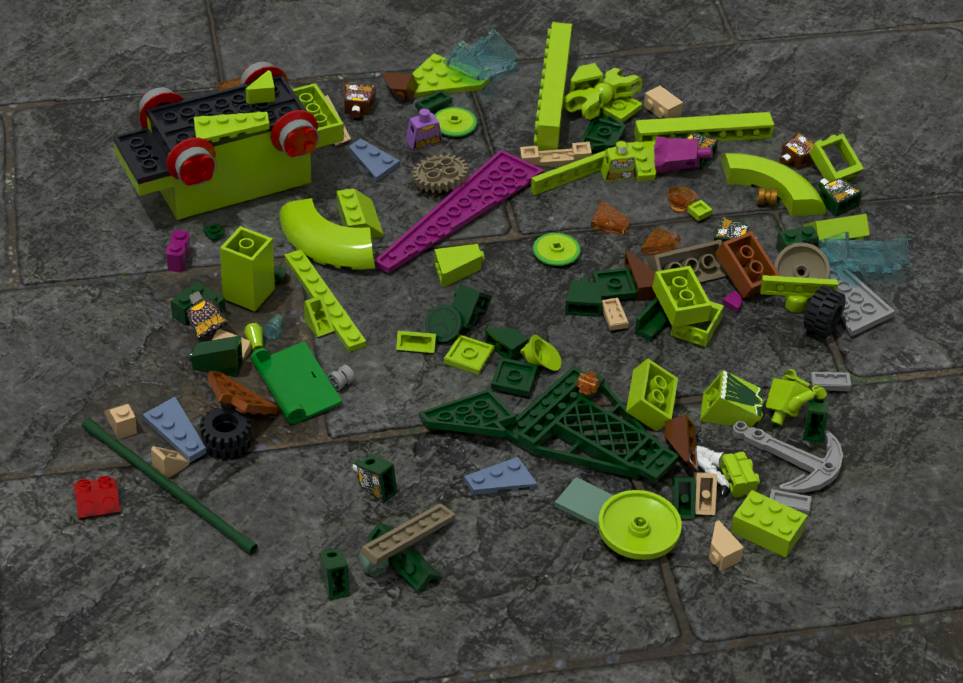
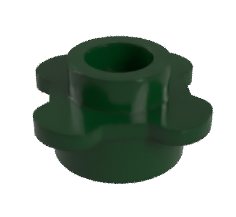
M217 223L203 229L208 239L212 241L221 239L222 235L225 234V230L221 229Z
M283 262L280 263L279 267L275 266L274 268L275 284L277 280L283 281L287 269L282 266Z

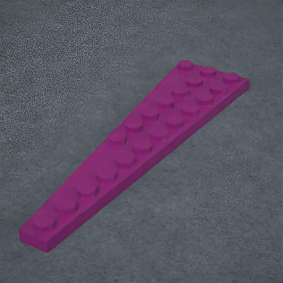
M500 149L475 171L469 179H466V183H462L461 187H457L374 260L375 267L387 273L392 272L531 184L532 177L543 174L544 169Z

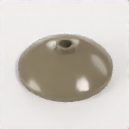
M808 243L789 245L780 252L774 264L780 276L829 279L830 266L826 255L818 247ZM798 270H803L805 274L799 275Z

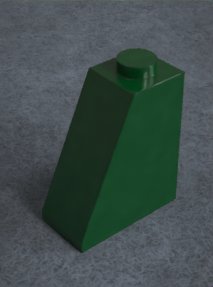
M233 336L197 343L195 349L191 350L189 361L192 362V370L207 373L210 371L222 372L227 376L238 378L243 365L242 337Z

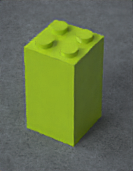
M240 226L220 247L222 293L225 300L256 311L275 290L273 238Z

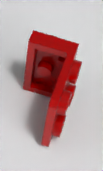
M101 476L98 477V480L81 479L73 484L78 518L120 512L118 491L114 478Z

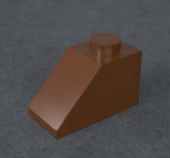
M383 72L382 76L395 99L411 101L418 87L413 74Z

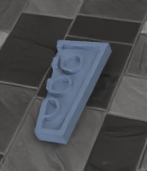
M176 397L143 414V420L189 462L206 454L205 445Z

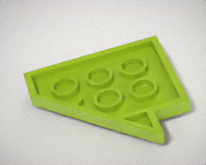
M432 54L412 73L418 84L413 96L414 98L427 97L440 90L446 94L482 90L490 82L489 75L437 54Z

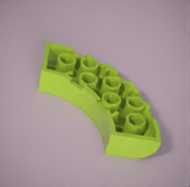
M723 153L721 164L728 184L750 187L751 184H754L766 190L777 189V196L781 198V202L789 211L790 216L826 214L825 204L816 189L793 169L779 162L756 155Z
M312 198L288 202L282 206L279 211L281 229L287 241L296 248V251L301 250L306 256L313 258V261L326 265V263L332 264L335 268H341V266L352 267V270L375 268L370 227L352 228L334 224L317 212Z

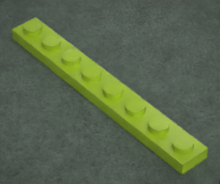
M297 250L285 254L286 263L311 299L323 295L335 329L334 332L348 352L366 347V340L304 252Z

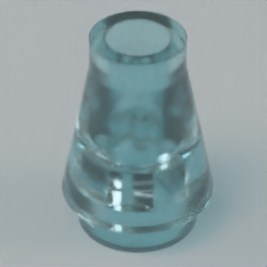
M274 314L263 325V335L266 338L275 339L279 337L284 320L282 315Z

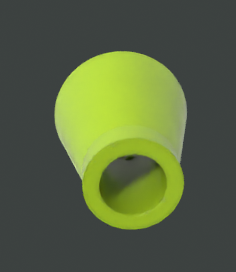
M257 323L248 324L245 327L244 335L247 340L251 341L253 352L256 349L264 348L262 327Z

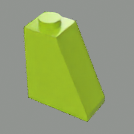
M478 244L434 250V264L442 287L453 284L481 270V263L484 262V253L480 251Z

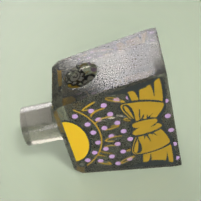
M199 291L189 296L193 306L188 308L186 312L196 339L202 340L232 322L212 297L203 299Z

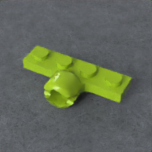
M762 275L760 294L786 296L785 308L792 313H801L807 308L808 299L822 285L837 291L838 280Z

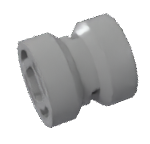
M343 365L339 367L338 371L329 373L328 379L334 389L339 391L344 388L345 384L354 382L355 375L348 365Z

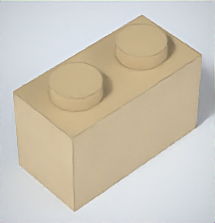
M658 86L645 93L644 107L660 119L678 118L682 115L683 102L662 86Z

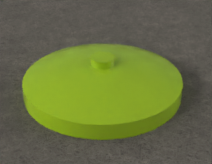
M642 490L624 491L612 496L603 504L598 518V530L607 546L620 555L640 560L658 558L670 552L678 543L682 528L680 515L668 500L655 493Z

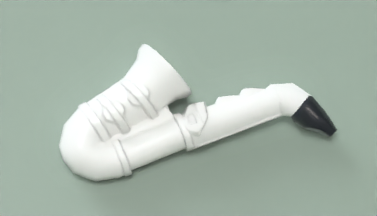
M696 446L698 466L706 473L717 474V482L721 485L720 495L724 496L729 489L730 483L725 479L724 475H721L720 471H717V468L720 469L721 459L725 453H717L709 450V448Z

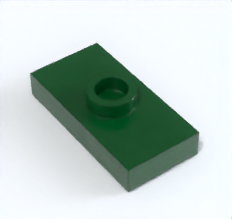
M440 90L415 102V108L419 111L421 109H428L432 113L451 104L452 97Z

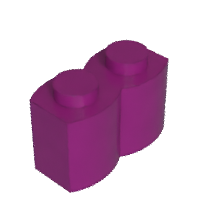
M175 230L171 235V243L166 248L168 271L182 272L186 267V259L191 254L190 234L188 231Z

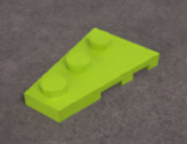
M655 141L627 143V146L631 147L635 156L638 181L655 180Z

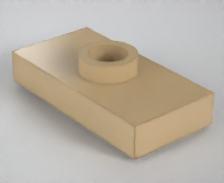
M619 299L602 300L601 310L609 329L628 328L629 322Z

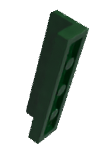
M657 297L636 319L635 335L650 342L670 322Z
M378 522L367 537V540L371 542L395 528ZM412 545L388 558L389 563L417 591L422 592L431 579L439 581L442 579V576Z

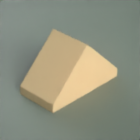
M153 446L151 449L153 467L167 478L175 475L190 464L177 451Z

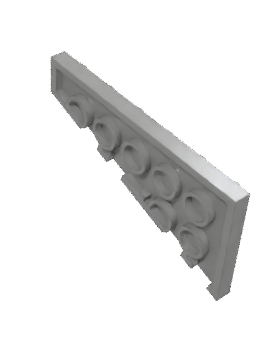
M823 247L820 248L829 262V279L838 280L837 291L845 294L846 302L841 320L851 337L894 317L895 311Z

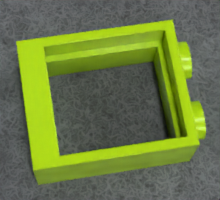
M844 134L832 135L825 141L819 140L813 144V148L809 151L823 178L829 182L837 178H842L845 181L857 177L864 169ZM836 145L848 168L836 172L823 149Z
M710 301L712 306L708 320L712 322L707 331L690 325L672 327L671 336L706 347L722 320L724 306Z

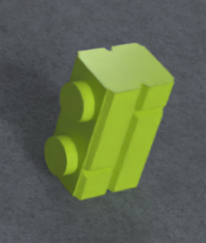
M744 452L723 455L720 468L725 479L730 483L729 488L733 497L748 496L751 490L756 492L760 479L759 475L753 472L752 460L748 459Z

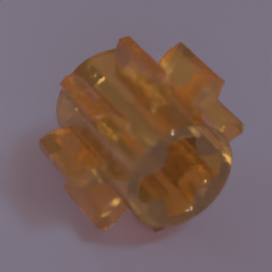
M588 370L585 374L580 373L576 382V386L580 388L579 392L589 396L591 392L596 393L600 385V379L596 378L598 374Z

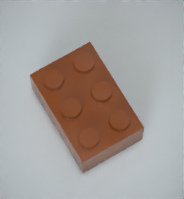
M752 231L723 242L715 252L743 299L760 292L762 275L780 276Z

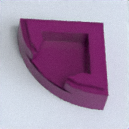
M734 290L723 298L722 304L737 313L740 310L742 299L740 294Z

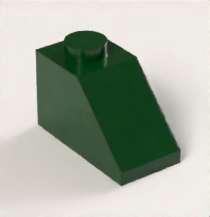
M485 329V343L495 346L494 351L503 358L517 360L523 356L520 351L528 343V338L524 334H521L516 329Z
M672 477V505L678 511L681 519H695L694 477Z

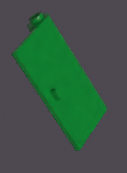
M305 341L272 355L265 348L256 349L252 353V363L289 423L296 424L343 404L340 396Z

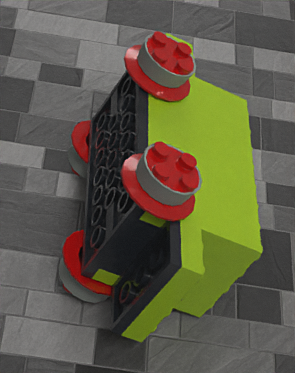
M257 62L244 69L240 86L189 99H183L179 94L164 87L150 90L143 94L139 103V121L142 128L114 135L113 140L115 154L139 196L160 191L174 216L179 220L311 183V153L316 148L344 141V124L316 83L292 89L288 84L286 73L281 68L274 67L268 62ZM271 71L275 89V102L246 103V88L265 72ZM256 112L268 113L269 129L250 134L242 132L234 138L229 136L219 138L220 141L213 143L211 140L196 138L194 117Z

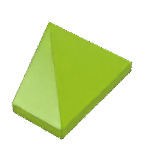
M398 331L396 350L435 353L436 334Z

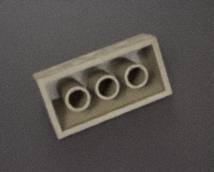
M722 239L647 257L649 268L654 272L691 266L699 282L728 276V273L715 254L722 244Z

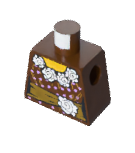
M344 83L345 113L350 114L353 118L369 115L376 101V86Z
M797 132L783 144L779 159L780 163L785 166L790 164L798 170L815 164L809 154L815 142Z

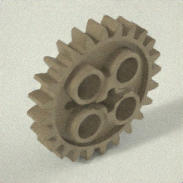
M442 154L439 157L433 155V158L426 157L427 160H420L421 164L416 163V167H413L412 171L415 186L419 187L420 190L425 189V192L432 190V193L436 190L439 193L442 190L448 192L450 188L455 190V186L461 187V183H466V179H469L468 175H470L466 160H462L461 157L456 158V155L449 157V154L445 157Z

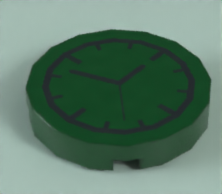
M438 305L433 308L425 321L427 333L436 334V341L440 343H448L456 339L463 327V318L460 312L449 305Z

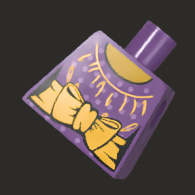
M421 109L419 116L409 119L405 142L412 151L442 143L439 121L428 109Z

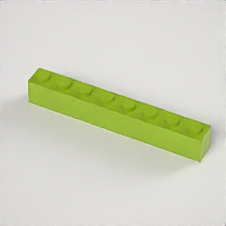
M770 112L635 120L634 136L636 142L656 141V137L676 139L679 136L686 139L691 132L719 139L718 142L768 139L773 136L774 122Z

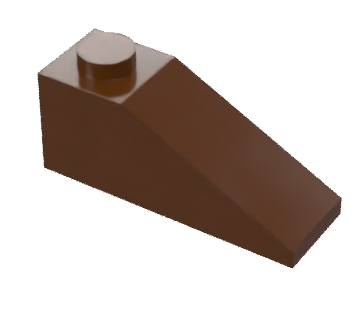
M625 251L624 266L629 268L637 289L636 300H654L657 297L652 288L655 272L633 253Z
M687 414L665 421L663 434L666 441L672 444L694 473L698 472L694 423Z

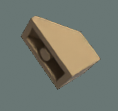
M129 404L104 411L118 440L137 434L136 417Z
M695 472V514L715 515L717 474Z
M718 520L715 522L709 558L722 571L742 561L744 547Z

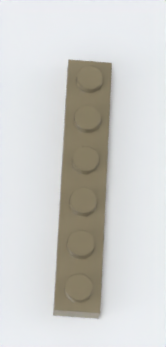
M439 503L362 546L360 554L377 565L454 521L456 514Z

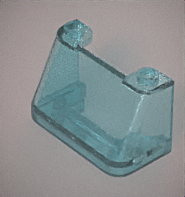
M493 28L488 31L485 38L482 36L476 43L467 46L464 40L459 41L444 59L443 63L448 68L475 80L486 81L489 77L507 69L512 70L517 65L516 61L520 56Z

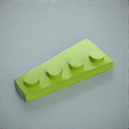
M256 112L194 117L196 138L211 140L213 143L220 141L219 138L229 136L234 138L242 132L250 134L269 129L268 113Z

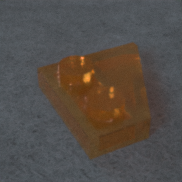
M601 201L591 221V227L625 236L631 219L604 201Z
M655 228L645 240L641 250L643 254L672 251L681 241V238L677 233Z

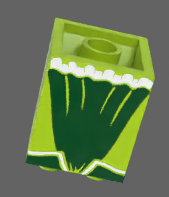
M723 370L703 392L700 421L733 426L737 421H744L748 427H752L756 422H760L763 416L761 411L764 403V389Z

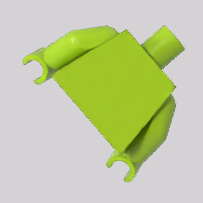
M774 378L766 403V408L774 412L771 422L782 426L785 416L795 418L802 405L814 399V396L817 399L825 398L827 396L825 389L815 385L811 391L798 382Z

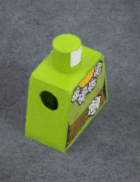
M618 141L616 148H608L606 150L600 168L604 182L637 178L635 156L631 147L627 146L626 142Z

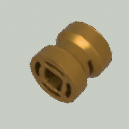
M759 187L757 205L768 204L769 206H775L777 189L766 190L763 187Z

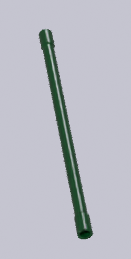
M86 418L83 421L82 428L100 439L232 539L248 554L252 555L257 551L258 545L234 529L103 430L92 419Z

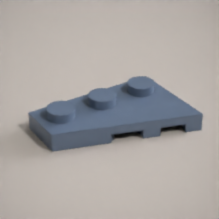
M361 138L349 146V153L359 164L365 167V171L373 176V180L376 183L400 166L398 159Z
M518 457L464 476V482L473 495L498 493L499 490L511 489V492L519 491V488L529 487L530 490L537 489L536 481Z

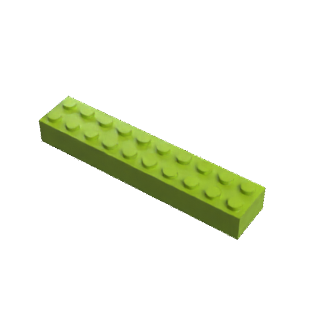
M552 22L551 29H548L535 121V134L538 135H534V145L538 146V151L558 150L572 24Z

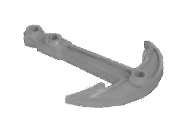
M737 421L733 425L732 435L735 438L743 439L744 442L754 447L766 450L811 472L807 477L805 474H802L790 482L779 485L780 491L805 493L819 490L832 483L840 473L843 461L842 448L837 438L828 430L824 432L827 445L825 458H819L772 438L771 435L761 429L748 427L744 421Z

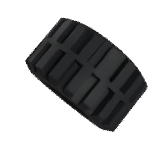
M824 285L818 288L807 306L804 315V328L825 338L828 337L837 327L843 314L846 302L845 294Z
M223 406L220 409L218 407L214 408V411H209L207 415L203 416L200 422L201 440L206 447L207 454H213L214 458L233 459L234 456H241L242 452L245 453L248 447L251 446V421L247 414L237 411L235 407L226 408V406Z

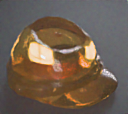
M683 186L670 187L667 194L669 206L678 212L685 211L687 206L693 204L699 198L696 192Z

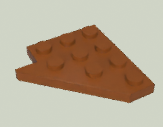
M210 371L207 379L220 402L235 405V409L243 414L247 412L254 415L260 413L265 416L277 414L280 407L222 372Z

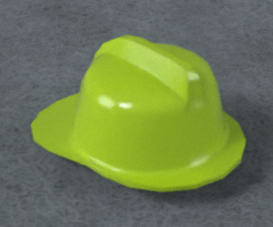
M532 335L530 342L520 351L528 363L545 366L552 371H557L561 368V357L558 351L538 335Z

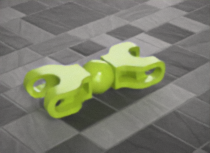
M613 68L606 72L603 83L596 84L594 88L576 90L563 98V109L569 112L582 110V117L589 120L600 114V108L604 104L609 103L612 98L632 96L639 92L642 88V78L636 75L623 77V70Z

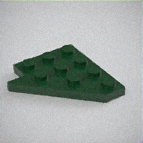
M490 389L419 412V419L427 428L506 437V429L504 427L517 423L516 415Z

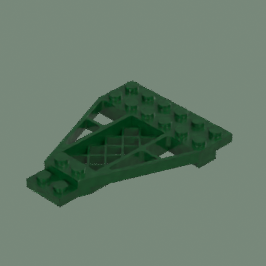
M572 366L516 417L517 423L505 427V438L534 455L634 479H639L643 476L655 484L679 461L678 454L664 447L658 439L649 435L636 418L626 412V407L607 386L605 378L590 369L587 372H583ZM599 393H604L615 407L609 412L591 400ZM618 413H621V415L626 419V421L616 415ZM591 420L590 424H581V421ZM570 421H577V424L567 425ZM593 430V434H583V431ZM597 430H607V433H597ZM555 435L573 445L567 452L542 447ZM630 438L634 442H627V439ZM613 439H623V442L613 443ZM599 440H609V443L599 444ZM625 449L626 453H616L615 450ZM582 450L596 459L575 455V453Z

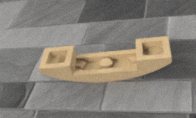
M590 142L572 143V149L538 151V146L520 147L521 159L537 166H564L592 156Z

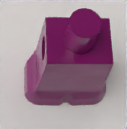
M656 137L654 164L657 174L670 170L699 168L700 158H712V147L700 148L698 139Z

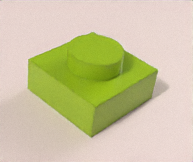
M702 200L687 206V212L697 221L712 215L713 209Z

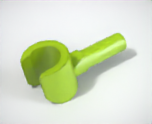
M793 369L784 372L785 375L782 377L783 380L795 381L807 388L810 383L797 377Z

